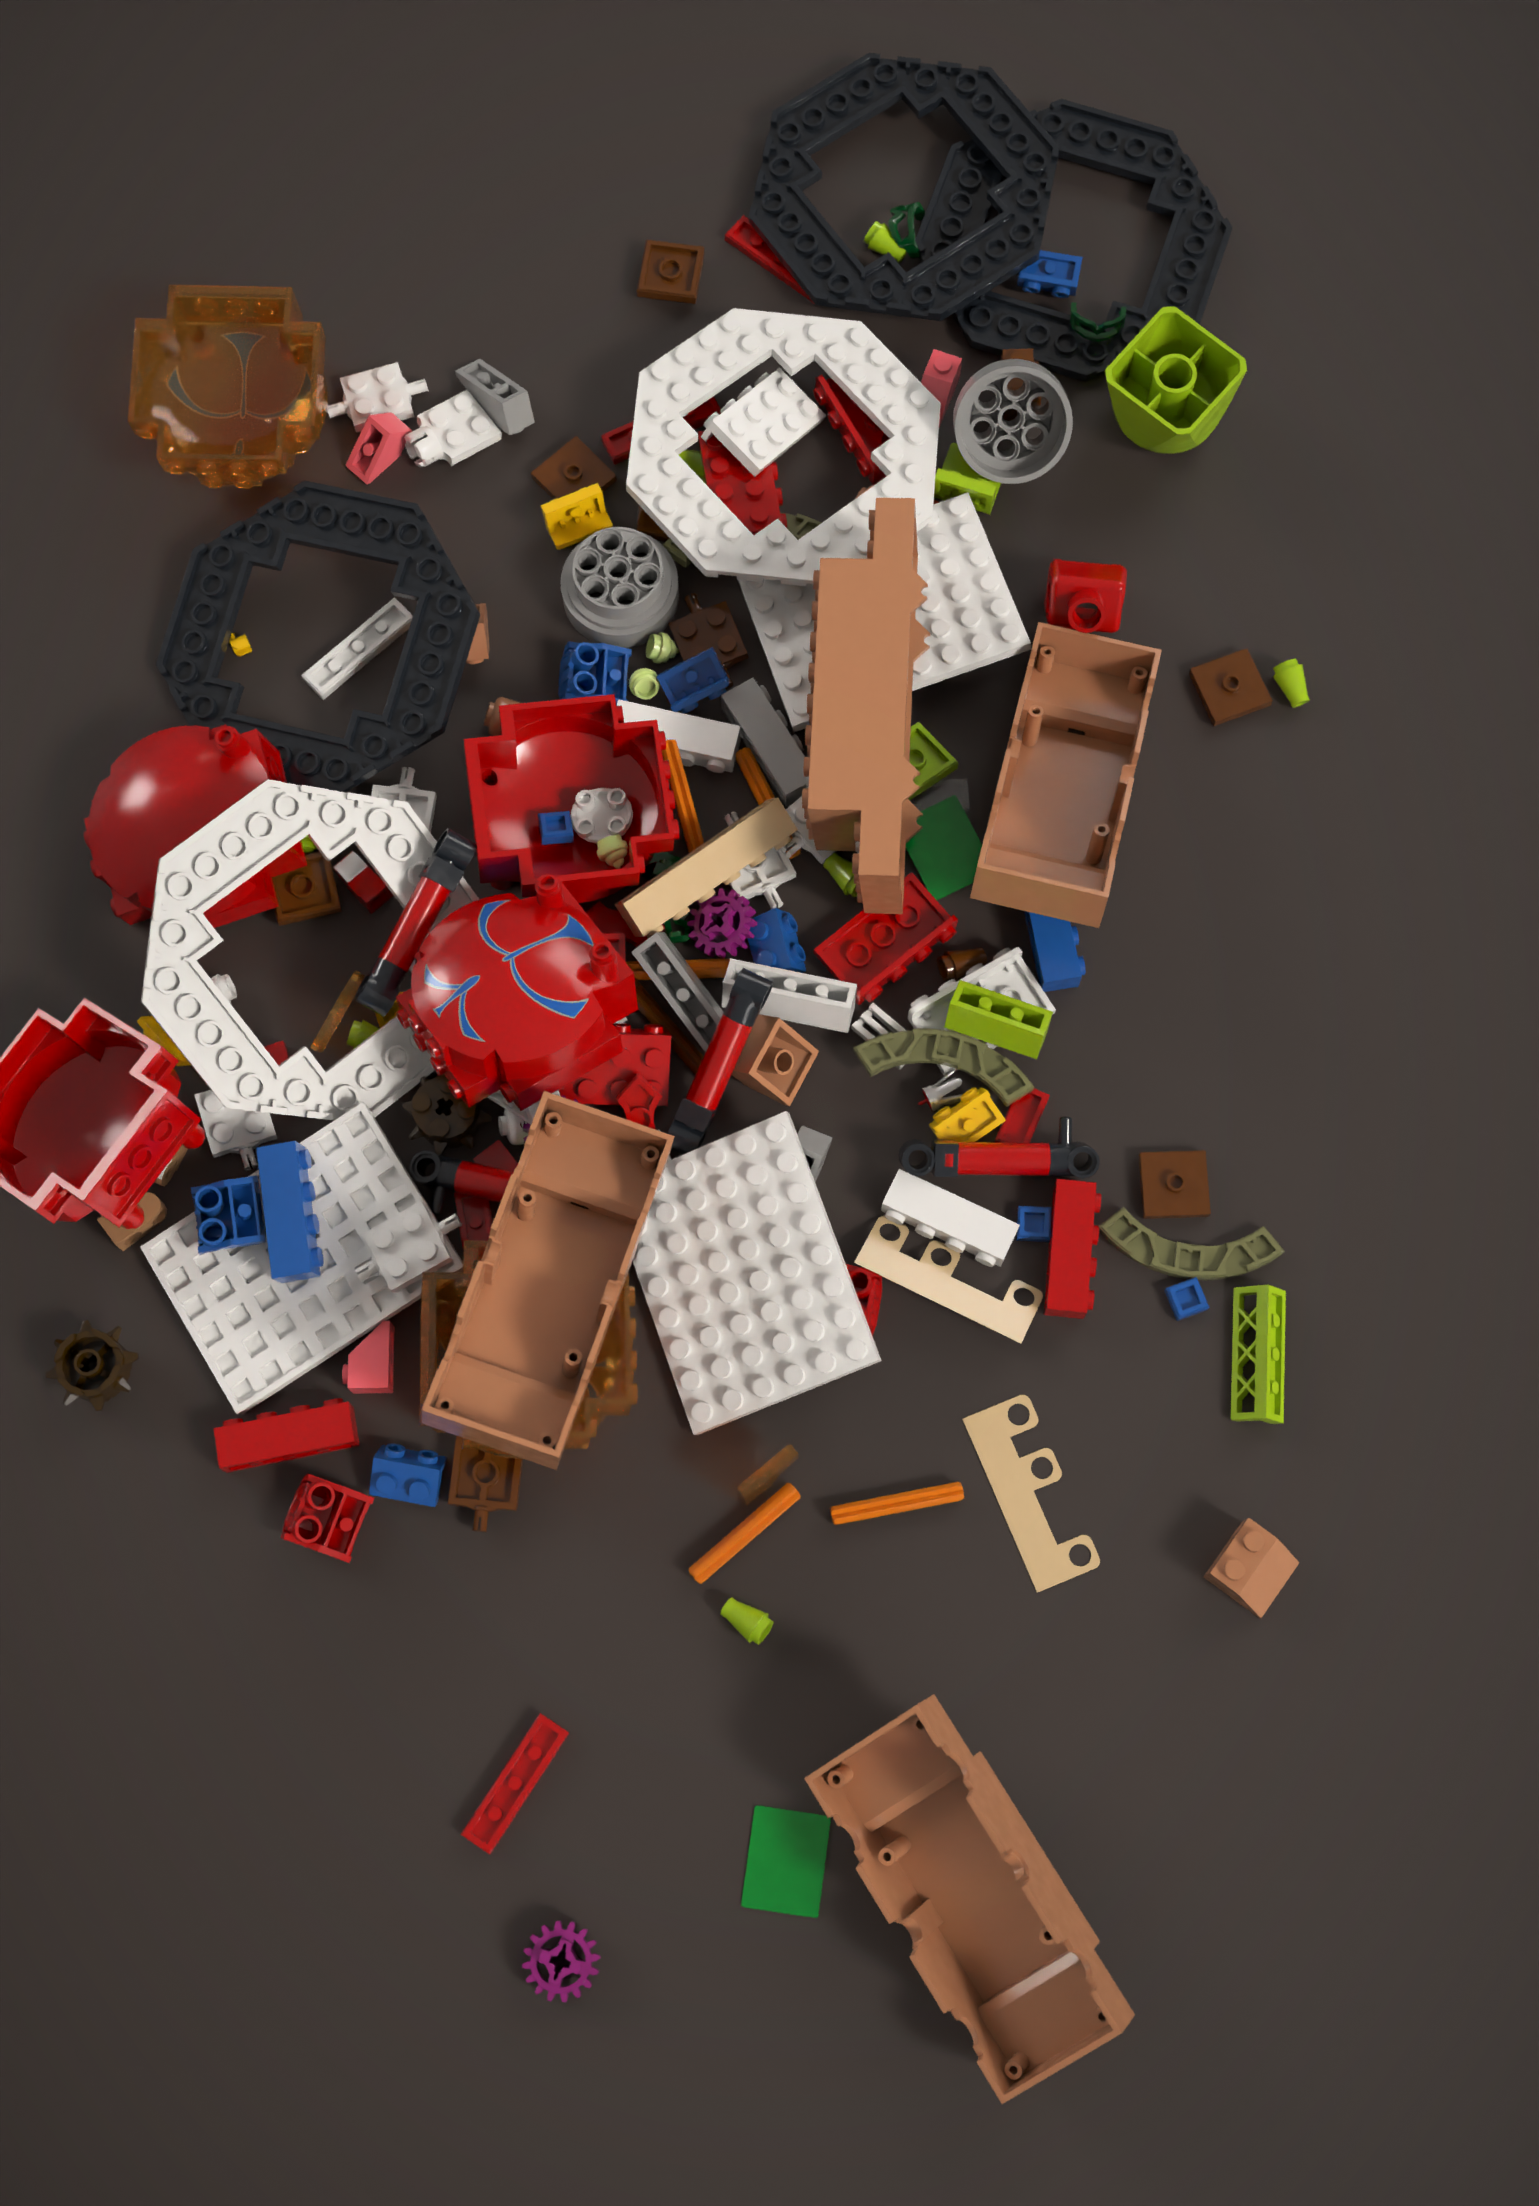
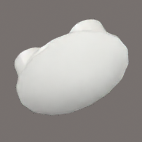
M601 787L592 790H581L576 795V802L573 804L570 814L571 823L574 831L584 840L597 843L611 835L620 834L623 836L631 826L633 818L631 803L626 798L625 792L620 788Z

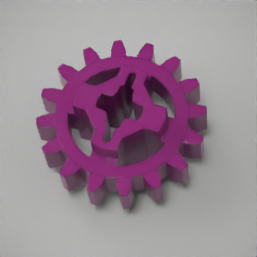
M720 888L718 896L714 894L702 903H699L697 900L700 908L698 910H690V913L695 916V920L687 922V925L694 930L689 934V938L696 942L694 945L696 948L704 951L711 958L716 954L719 958L725 959L726 952L735 957L737 956L736 948L738 946L744 949L748 947L744 940L746 937L754 938L755 935L749 930L750 927L757 926V922L750 918L756 911L751 906H748L750 903L748 899L744 896L740 897V894L735 890H731L728 893L723 888Z
M557 1920L554 1926L555 1930L551 1931L545 1924L541 1927L544 1936L540 1937L532 1934L530 1938L535 1946L534 1948H524L523 1952L531 1956V1959L523 1963L522 1968L531 1969L532 1974L527 1977L526 1982L530 1983L536 1980L538 1986L535 1993L537 1995L545 1989L548 1991L547 2001H552L556 1994H560L562 2003L568 2001L569 1992H572L576 1998L582 1996L581 1985L589 1989L592 1987L593 1984L588 1976L589 1974H599L600 1970L592 1966V1962L600 1959L601 1954L591 1952V1948L596 1945L597 1941L596 1939L588 1942L585 1940L588 1929L584 1928L579 1933L575 1932L576 1925L573 1921L570 1922L567 1929H563L561 1920ZM562 1936L556 1948L552 1950L542 1948L549 1939ZM575 1941L582 1947L585 1961L577 1957L573 1949ZM565 1945H567L565 1950L566 1959L571 1961L570 1966H565L558 1974V1977H556L558 1965L553 1961V1956L560 1955L562 1950L565 1949ZM538 1962L545 1964L550 1974L548 1981L540 1973ZM575 1973L581 1975L573 1984L561 1986L564 1977L568 1974Z

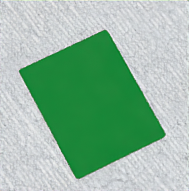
M956 795L920 811L923 816L919 817L916 822L919 826H922V829L906 843V849L927 890L936 900L974 882L982 844Z
M755 1806L741 1906L817 1918L831 1817Z

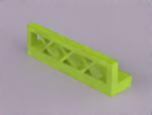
M1269 1284L1236 1287L1233 1290L1232 1421L1260 1420L1270 1424L1284 1423L1286 1291ZM1257 1295L1256 1307L1248 1314L1244 1310V1296ZM1252 1326L1256 1331V1339L1248 1348L1244 1343V1333ZM1251 1359L1255 1363V1373L1247 1381L1243 1376V1367ZM1250 1392L1255 1398L1254 1412L1242 1413V1400Z

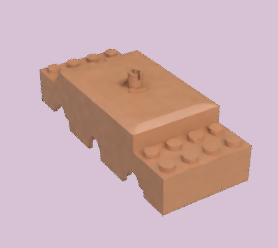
M1038 622L970 898L1086 926L1100 927L1109 897L1115 869V859L1126 820L1134 783L1133 776L1141 750L1149 713L1148 706L1162 650ZM1068 728L1084 731L1085 735L1070 733Z
M543 1092L530 1126L520 1161L514 1173L511 1174L491 1226L485 1252L481 1261L478 1260L458 1312L446 1354L440 1363L439 1369L436 1371L424 1402L422 1424L557 1470L644 1230L675 1136L552 1093ZM571 1202L588 1207V1209L573 1205Z
M934 1694L804 1778L827 1817H833L836 1824L845 1828L853 1839L855 1845L854 1853L860 1861L855 1869L888 1923L891 1924L896 1921L906 1927L913 1941V1952L909 1958L943 2014L951 2011L956 2021H962L970 2031L973 2039V2049L978 2055L977 2064L1002 2104L1123 2033L1135 2014L1094 1950L1100 1940L982 1752L980 1751L975 1755L971 1754Z

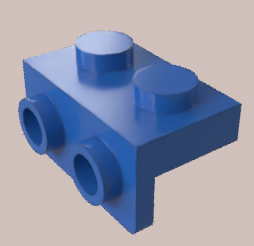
M1040 250L1039 260L1019 272L1017 286L1022 287V290L1029 293H1039L1042 290L1052 292L1053 296L1059 298H1068L1069 295L1075 296L1083 257Z
M713 647L657 675V679L671 704V710L674 712L680 710L683 714L698 707L697 701L707 696L712 700L727 692L725 687L730 682Z
M777 908L754 917L753 919L757 922V926L750 927L749 931L755 936L754 938H748L754 963L800 973L806 972L804 963L806 956L798 941L796 933L798 926L795 918L790 913Z
M400 1444L381 1445L373 1457L369 1495L436 1507L439 1499L442 1471L446 1465L447 1457L438 1455L437 1452L432 1450L414 1451L405 1449Z

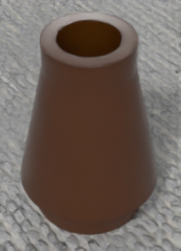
M982 947L945 951L942 956L937 958L938 971L944 981L951 979L957 981L966 976V972L973 966L980 963L983 966L987 964V956Z

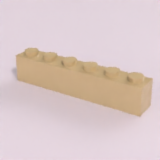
M779 798L768 799L614 905L635 937L647 936L649 939L656 932H661L664 929L662 924L670 918L675 921L686 915L690 911L688 906L698 900L699 903H702L716 893L714 888L723 882L725 885H728L741 876L739 871L748 864L752 868L767 858L764 853L773 847L775 850H778L792 841L790 835L798 831Z

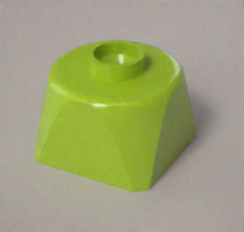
M1162 307L1105 369L1116 421L1122 432L1131 441L1151 452L1175 454L1193 449L1213 432L1223 417L1247 372L1246 359L1177 307Z

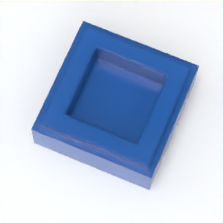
M569 811L538 813L542 845L574 842Z
M1018 1206L1017 1224L1020 1226L1017 1231L1016 1240L1049 1242L1051 1240V1207Z
M1197 1277L1170 1286L1164 1290L1177 1321L1210 1308Z

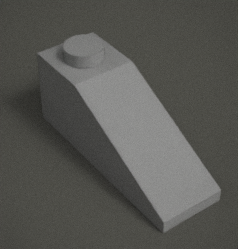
M478 359L455 371L457 378L496 426L508 435L519 433L525 427L535 423L527 390L483 360Z

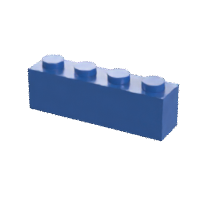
M1024 911L1037 978L1043 991L1048 992L1078 987L1082 975L1086 973L1083 956L1077 955L1075 946L1079 945L1077 927H1071V922Z
M297 1141L257 1147L271 1278L280 1283L321 1277L320 1267L323 1266L324 1260L320 1247H317L316 1234H319L320 1227L317 1215L313 1214L312 1201H315L316 1194L314 1185L309 1181L308 1169L312 1166L310 1152Z

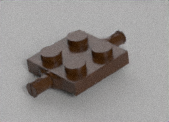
M691 593L694 605L688 594L684 600L690 613L683 618L668 623L683 662L713 647L730 680L728 688H731L733 682L727 670L735 663L749 657L726 600L708 608H701L697 594Z
M456 1436L448 1504L451 1506L468 1507L475 1511L472 1531L479 1532L480 1528L481 1532H487L489 1512L496 1510L517 1511L523 1458Z

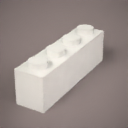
M618 699L617 706L622 705L624 723L657 720L658 729L665 732L666 740H676L683 766H693L695 764L704 766L715 773H723L724 771L732 773L736 760L735 754L741 741V726Z
M730 958L723 981V1008H726L730 999V992L740 971L745 968L774 982L770 995L759 1012L760 1015L779 1017L781 1020L848 1033L855 1008L857 984Z
M901 1169L898 1170L881 1207V1211L886 1213L885 1217L888 1220L899 1225H903L904 1222L916 1227L915 1231L918 1234L929 1239H933L934 1236L946 1241L945 1245L951 1250L963 1253L964 1250L976 1255L975 1259L978 1262L989 1267H993L994 1264L1001 1267L1020 1226L1009 1219Z

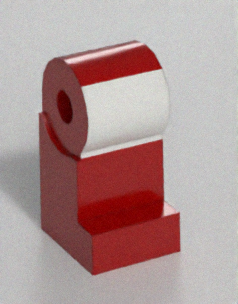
M353 851L332 867L347 886V889L371 914L393 897L382 879Z

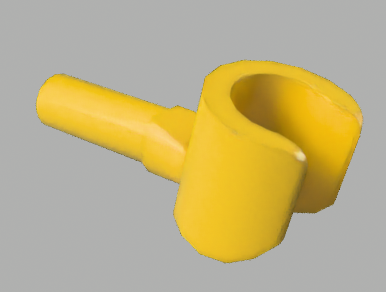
M233 633L231 634L229 642L236 656L239 657L252 652L245 634L236 638Z

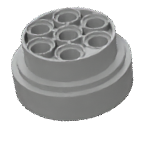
M1006 359L983 367L965 383L954 407V434L963 458L978 474L998 483L1018 484L1042 476L1061 459L1068 447L1072 434V410L1062 385L1050 371L1027 360ZM1013 378H1021L1023 380L1022 386L1017 390L1007 388L1008 382ZM991 390L995 394L991 401L981 402L978 400L981 392ZM1039 396L1045 397L1047 401L1042 408L1035 409L1031 407V402L1034 398ZM1007 409H1016L1018 411L1017 417L1011 421L1004 420L1002 415ZM979 421H987L990 424L989 428L983 433L973 430L975 424ZM1032 427L1041 429V434L1035 439L1026 437L1027 431ZM1004 439L1013 441V445L1009 450L1001 451L997 448L998 443Z
M610 527L597 531L573 549L562 569L561 592L566 615L573 627L591 642L605 643L623 648L636 647L647 643L652 633L658 634L663 632L675 616L679 603V584L674 560L660 542L645 533L626 527ZM637 553L647 554L646 556L641 558L635 557ZM588 565L595 567L592 570L582 569L583 567ZM619 572L625 574L624 576L619 578L612 576L613 574ZM645 580L655 581L651 585L642 584ZM593 593H602L598 598L590 597ZM623 600L633 601L629 605L620 604Z

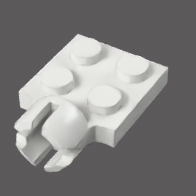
M465 390L417 415V424L420 428L406 434L405 447L411 459L417 456L420 458L414 461L418 467H425L439 459H444L453 466L501 440L502 432L471 393Z

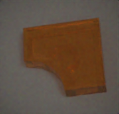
M356 970L353 972L310 1047L318 1053L323 1052L353 1001L365 975Z
M791 1444L784 1447L738 1486V1496L746 1506L769 1488L778 1476L798 1459L799 1453Z

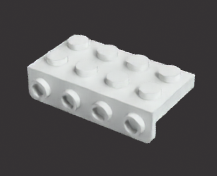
M780 367L770 375L765 372L755 382L754 388L751 385L747 386L737 397L738 401L732 398L721 409L720 415L714 412L703 424L706 430L701 435V438L707 441L714 435L754 477L821 423L826 416Z
M1019 947L1010 950V948L1001 950L993 957L994 960L985 966L982 963L973 966L966 972V977L960 979L1044 1008L1055 1014L1056 1009L1022 959L1023 952ZM951 979L938 988V993L929 998L927 995H923L911 1003L912 1008L909 1010L908 1020L914 1029H939L959 1033L944 1028L949 1004L959 981L956 982L955 979ZM976 1039V1040H978V1041H981V1042L987 1044L988 1047L991 1048V1049H994V1048L998 1047V1046H996V1045H994V1044H991V1043H988V1042H985V1041ZM937 1064L944 1076L954 1069Z

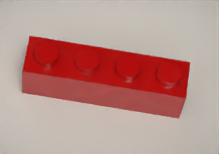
M1056 1179L1053 1186L1051 1240L1049 1241L1044 1315L1084 1319L1087 1310H1093L1095 1292L1094 1290H1089L1090 1277L1095 1278L1097 1258L1091 1257L1092 1245H1097L1099 1238V1225H1094V1213H1100L1101 1193H1096V1182Z
M342 1398L324 1401L323 1407L310 1409V1405L295 1406L290 1408V1413L277 1415V1412L261 1413L256 1415L257 1420L244 1422L242 1418L224 1421L222 1427L213 1428L219 1469L226 1473L360 1446L354 1407L349 1402H344Z

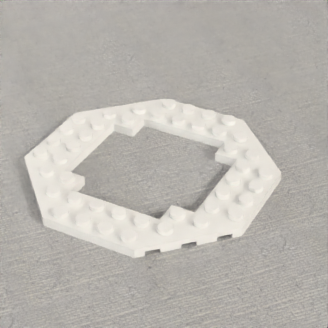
M733 308L639 372L626 491L705 576L718 577V574L737 576V580L762 582V579L780 580L781 584L806 586L807 583L813 584L814 570H820V558L867 559V543L870 540L869 510H875L876 498H915L917 532L931 522L941 403L861 321ZM771 356L790 376L815 361L890 438L871 453V460L887 477L799 540L795 538L779 519L753 535L679 456L681 452L698 441V433L682 417Z
M268 779L159 859L141 1003L225 1108L336 1120L364 1102L375 1118L421 1082L420 1079L423 1076L427 1077L435 1071L430 1063V1054L427 1050L421 1052L417 1047L411 1028L404 1029L397 1016H395L326 1071L306 1046H303L278 1065L197 962L199 958L223 941L203 913L307 835L327 861H330L352 843H355L394 897L405 908L421 879L419 875L428 858L432 857L437 841L408 802L283 783ZM463 876L455 891L449 894L429 933L449 914L473 901L479 900ZM415 960L413 961L412 965H411L410 968H409V970H410L411 972H412L413 966L415 965Z

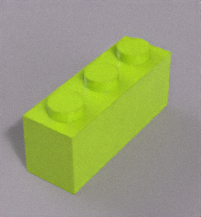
M959 980L949 1004L944 1028L1037 1059L1047 1035L1053 1012Z

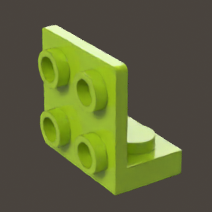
M952 443L942 469L938 468L935 475L934 497L945 501L969 493L975 510L990 514L1001 483L989 480L974 471L963 458L958 445Z

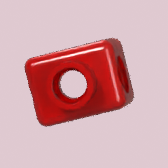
M1053 559L1049 566L1044 603L1047 623L1082 633L1094 631L1115 633L1118 631L1121 624L1122 607L1126 591V568L1118 564L1110 565ZM1089 602L1095 604L1097 609L1077 606Z

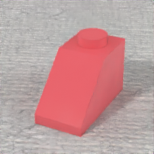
M933 349L921 383L941 403L940 427L960 379L962 358Z
M392 412L369 415L345 466L365 484H370L401 456L406 443L405 436L412 432V430Z
M382 1321L348 1355V1364H344L342 1369V1380L344 1385L348 1384L347 1388L353 1394L393 1393L395 1327L390 1321Z

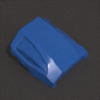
M569 641L565 645L560 663L559 698L570 699L615 694L616 706L618 699L628 701L626 700L627 673L632 649L605 643H576Z
M258 1176L228 1179L203 1186L191 1187L197 1222L199 1255L222 1249L257 1245L266 1242Z

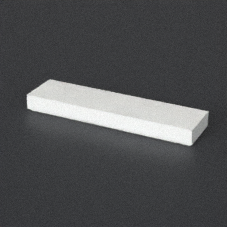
M394 597L301 675L303 680L322 700L326 699L410 628L413 615Z

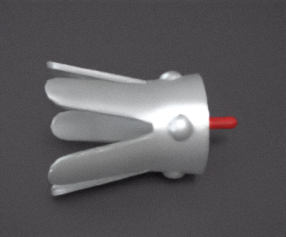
M955 1068L936 1084L922 1088L925 1100L919 1102L918 1105L927 1102L933 1112L940 1109L943 1105L960 1102L959 1098L962 1094L943 1097L962 1084V1080L959 1078H951L942 1083L954 1073Z

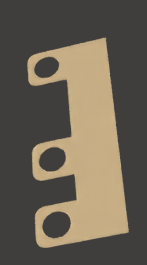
M885 1216L877 1219L854 1263L1020 1344L1022 1343L1043 1299V1293L1039 1289L1020 1280H1015L1011 1283L1003 1301L996 1299L951 1277L960 1259L959 1252L951 1250L942 1242L933 1240L928 1244L923 1256L918 1261L899 1252L909 1234L908 1227L904 1224H896ZM884 1224L895 1225L900 1230L899 1239L896 1241L885 1240L880 1235V1227ZM937 1248L945 1249L950 1253L952 1260L946 1266H939L932 1261L931 1252ZM1019 1288L1028 1289L1034 1295L1033 1304L1030 1306L1018 1304L1014 1299V1292Z
M1019 1395L963 1418V1422L1037 1593L1097 1568L1100 1564V1557L1089 1536L1080 1535L1057 1545L1034 1493V1490L1054 1483L1062 1476L1061 1468L1053 1451L1049 1448H1043L1019 1458L1010 1438L1034 1428L1038 1424V1416L1030 1398L1026 1395ZM1014 1404H1022L1029 1410V1420L1023 1425H1015L1008 1418V1410ZM1045 1457L1051 1461L1053 1471L1048 1478L1039 1479L1033 1475L1031 1465L1036 1458ZM1083 1544L1089 1548L1091 1559L1087 1565L1076 1566L1070 1561L1069 1552L1074 1545Z

